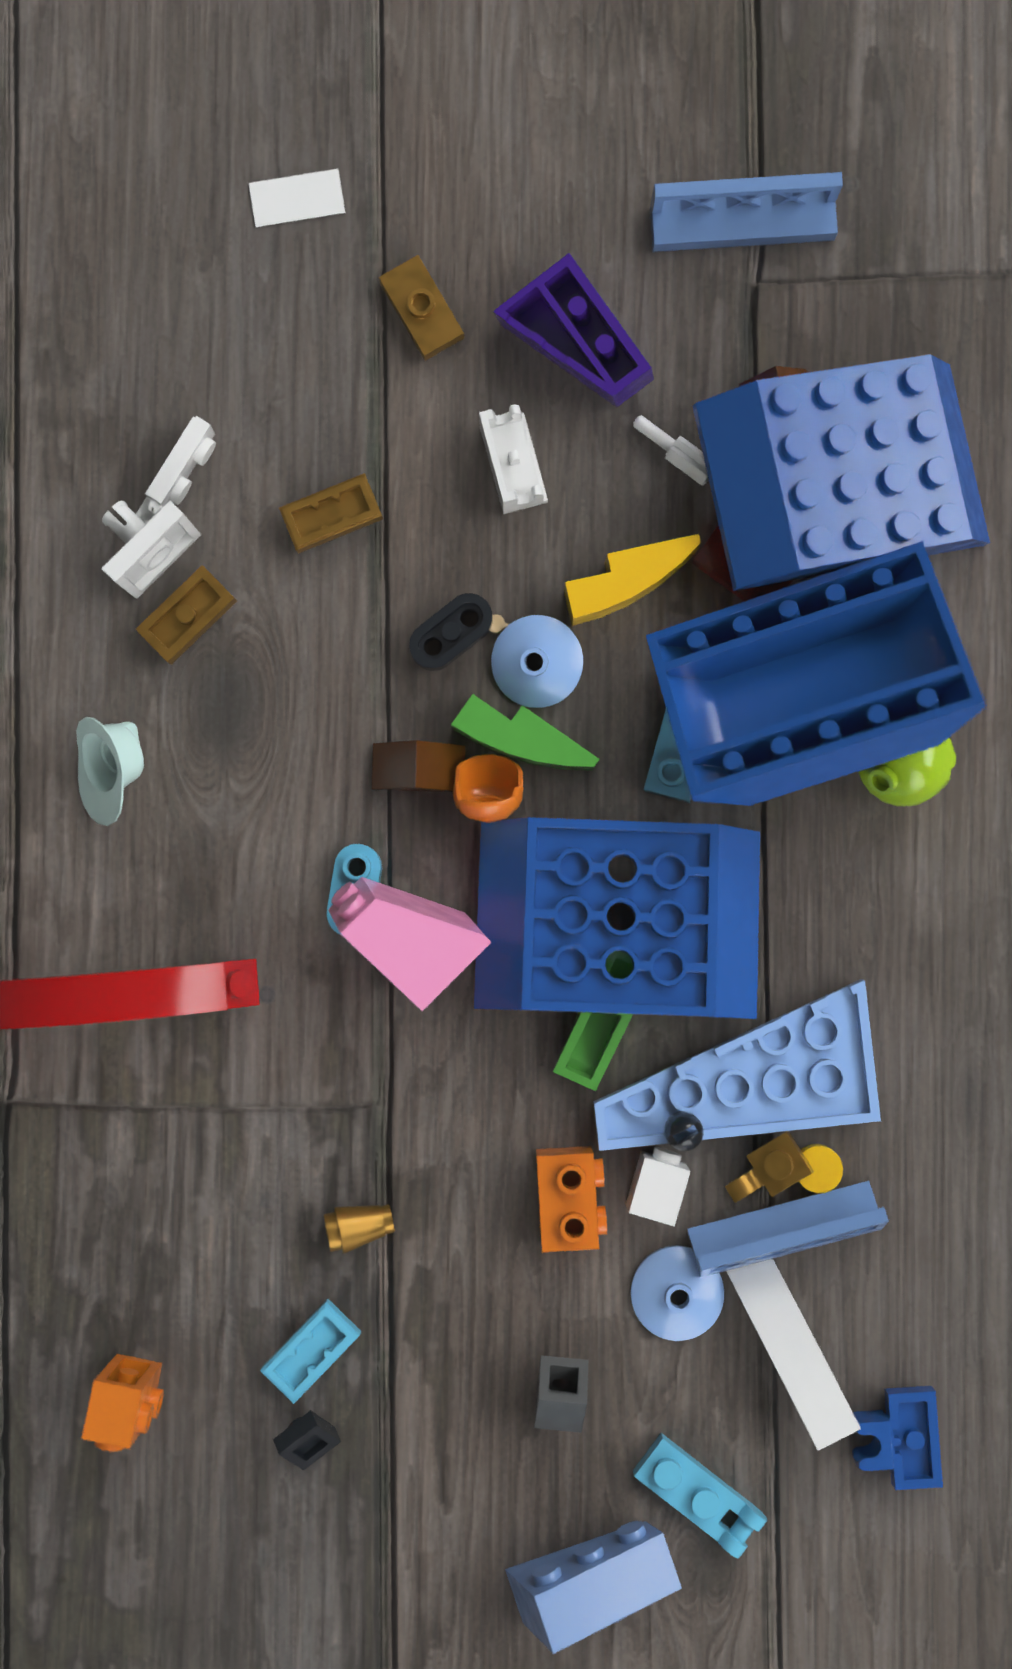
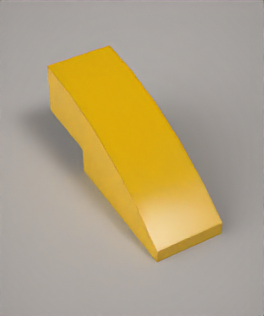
M699 534L608 553L605 559L607 573L565 582L564 594L571 626L604 617L629 606L654 591L674 575L696 553L701 544Z

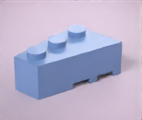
M646 1521L626 1523L617 1531L505 1569L523 1624L553 1654L682 1589L663 1532Z

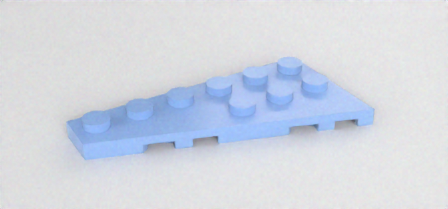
M860 979L593 1101L599 1151L669 1144L664 1133L665 1123L671 1115L680 1111L690 1112L699 1119L704 1131L702 1140L881 1121L865 980ZM692 1125L688 1129L673 1135L677 1142L696 1132L697 1129Z

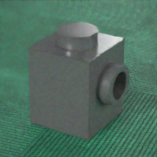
M541 1355L536 1389L534 1428L582 1433L587 1407L589 1360Z

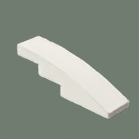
M769 1259L726 1271L817 1450L819 1451L860 1430L861 1428L774 1260Z

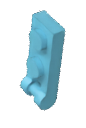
M662 1433L633 1469L635 1478L705 1531L735 1558H740L748 1545L745 1541L754 1530L759 1532L768 1520L755 1505ZM729 1509L739 1516L731 1528L721 1521Z

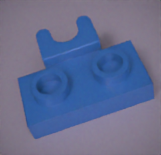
M932 1386L884 1389L886 1413L883 1410L853 1412L861 1428L857 1432L860 1435L873 1436L871 1443L866 1446L855 1447L852 1451L854 1462L859 1469L863 1471L890 1470L891 1484L895 1490L943 1487L936 1391Z

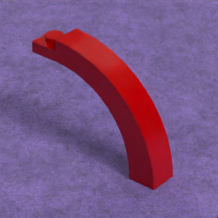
M256 959L0 980V1030L160 1018L260 1005Z

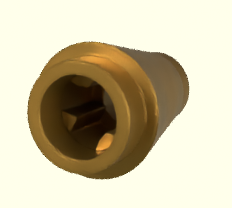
M389 1204L383 1206L334 1207V1212L323 1214L331 1252L342 1250L343 1254L384 1237L386 1234L395 1232Z

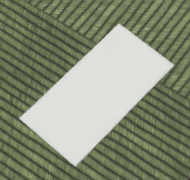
M338 169L249 183L255 227L345 213Z

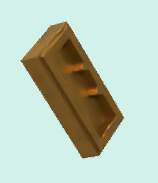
M419 255L378 277L380 285L425 361L464 339L462 328Z
M365 473L279 507L298 554L383 520Z

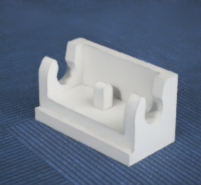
M511 405L509 412L502 415H495L492 409L479 412L480 429L503 514L548 503L524 413H521L520 406Z

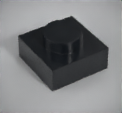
M311 1410L304 1416L292 1421L286 1430L273 1439L279 1455L302 1470L308 1468L341 1442L335 1427Z

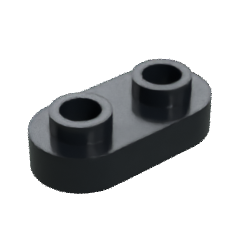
M465 593L454 598L412 633L409 648L414 661L423 669L430 671L441 670L450 665L489 633L493 623L492 610L489 603L483 597L473 593ZM467 612H473L479 618L477 624L473 627H466L461 623L462 616ZM432 640L439 641L442 644L441 652L435 656L428 655L425 652L426 644Z

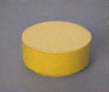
M810 1144L802 1148L801 1151L814 1172L798 1182L804 1188L814 1193H826L833 1190L839 1184L843 1175V1165L840 1157L831 1148L823 1144Z

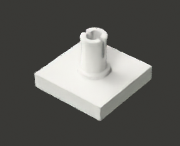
M125 501L117 502L112 508L127 522V525L124 526L109 510L102 518V523L108 526L125 545L101 569L136 599L201 536V533L171 501L147 524L128 507Z

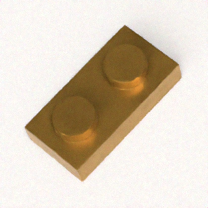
M201 565L135 630L167 663L172 665L237 600Z

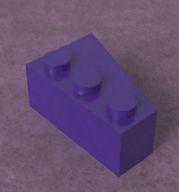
M570 253L493 311L501 326L615 407L620 406L654 380L652 367Z

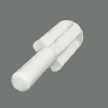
M642 415L635 419L633 427L666 450V460L701 486L709 481L703 452L681 435L677 440L673 439Z

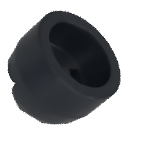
M680 1111L674 1113L668 1118L664 1127L667 1141L673 1148L679 1151L693 1150L703 1139V1126L699 1119L690 1112ZM692 1125L696 1127V1132L677 1142L673 1135L688 1129Z

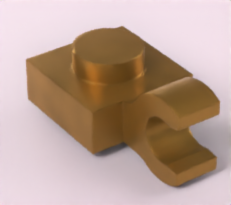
M786 1131L748 1154L746 1157L753 1166V1169L729 1182L725 1188L734 1203L745 1198L763 1185H765L771 1197H774L812 1174L814 1170L790 1132Z

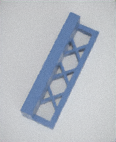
M842 172L654 184L650 204L653 252L833 241L838 234L836 200L843 187Z
M866 1181L687 1229L701 1278L882 1230L889 1220L885 1208L877 1207L870 1182Z

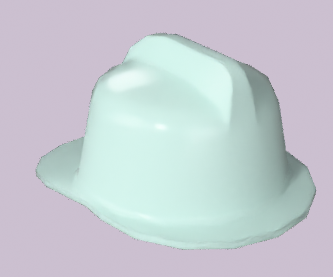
M85 717L79 721L76 730L79 792L89 816L98 824L109 826L116 822L121 814L124 788L142 774L144 757L139 743L137 726L134 723L126 721L103 725L95 718Z

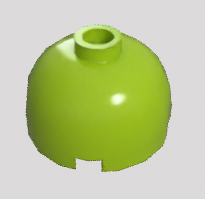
M948 738L939 746L858 771V774L867 790L880 801L893 806H915L929 800L948 784L951 779V770L956 766V754L951 739Z

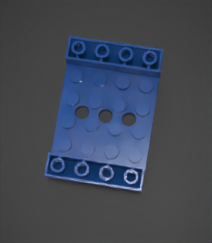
M526 817L505 819L491 823L481 822L477 926L491 943L476 957L474 1009L757 1019L760 832L721 824ZM624 856L634 863L635 875L633 879L621 883L615 881L610 876L608 865L613 858ZM621 903L632 909L634 922L629 929L619 931L610 926L607 921V912L612 905ZM612 952H625L632 959L633 969L628 977L616 979L607 972L605 962Z

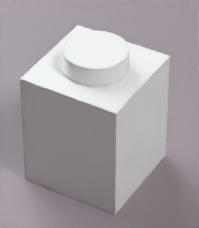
M659 1147L654 1148L653 1154L641 1150L626 1201L629 1213L675 1227L691 1172L685 1163L680 1162L682 1155Z

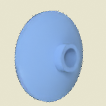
M530 615L515 620L500 633L493 647L491 667L498 687L509 699L526 707L543 708L561 702L575 689L583 671V652L578 638L563 622L549 616ZM534 652L538 653L543 659V665L537 671H533L527 666V658Z
M679 1245L667 1246L649 1254L637 1267L631 1283V1302L637 1318L651 1333L667 1340L684 1341L700 1336L715 1323L724 1303V1285L720 1273L700 1278L692 1248ZM676 1290H684L688 1294L687 1300L681 1305H676L670 1300L672 1293Z

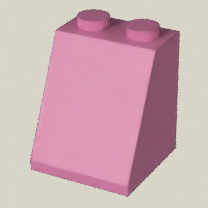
M360 877L354 884L348 882L343 885L332 897L331 903L333 905L328 909L340 934L421 1011L491 943L465 912L364 877Z

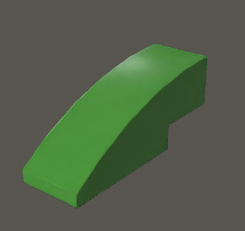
M472 694L451 724L453 730L476 744L505 757L532 765L563 770H593L600 760L523 705L514 718L510 720Z
M615 951L607 957L605 967L613 978L624 979L632 972L633 962L625 952ZM578 1012L553 1072L596 1091L633 1014Z

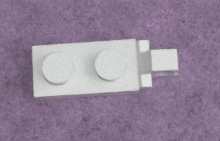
M192 417L146 491L145 495L147 497L136 513L145 524L169 501L176 505L182 502L191 487L192 481L187 478L195 465L198 463L203 466L214 451L216 442L212 438L215 433L211 424L200 417Z

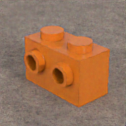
M592 1146L536 1149L542 1252L599 1249V1235H607L606 1207L597 1206L596 1187H604L605 1185L603 1158L594 1159Z
M116 1354L93 1381L81 1439L95 1442V1446L99 1449L114 1452L121 1451L124 1448L130 1449L141 1433L147 1434L152 1418H158L163 1402L164 1389L157 1388L162 1363Z

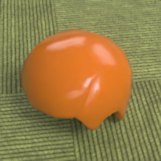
M495 754L476 755L460 762L456 766L453 799L456 808L464 816L472 820L491 823L507 819L520 807L524 791L523 771L510 758Z

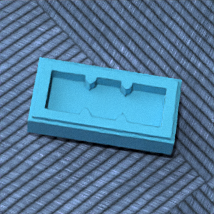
M327 1299L274 1353L260 1371L294 1404L360 1336L361 1330Z

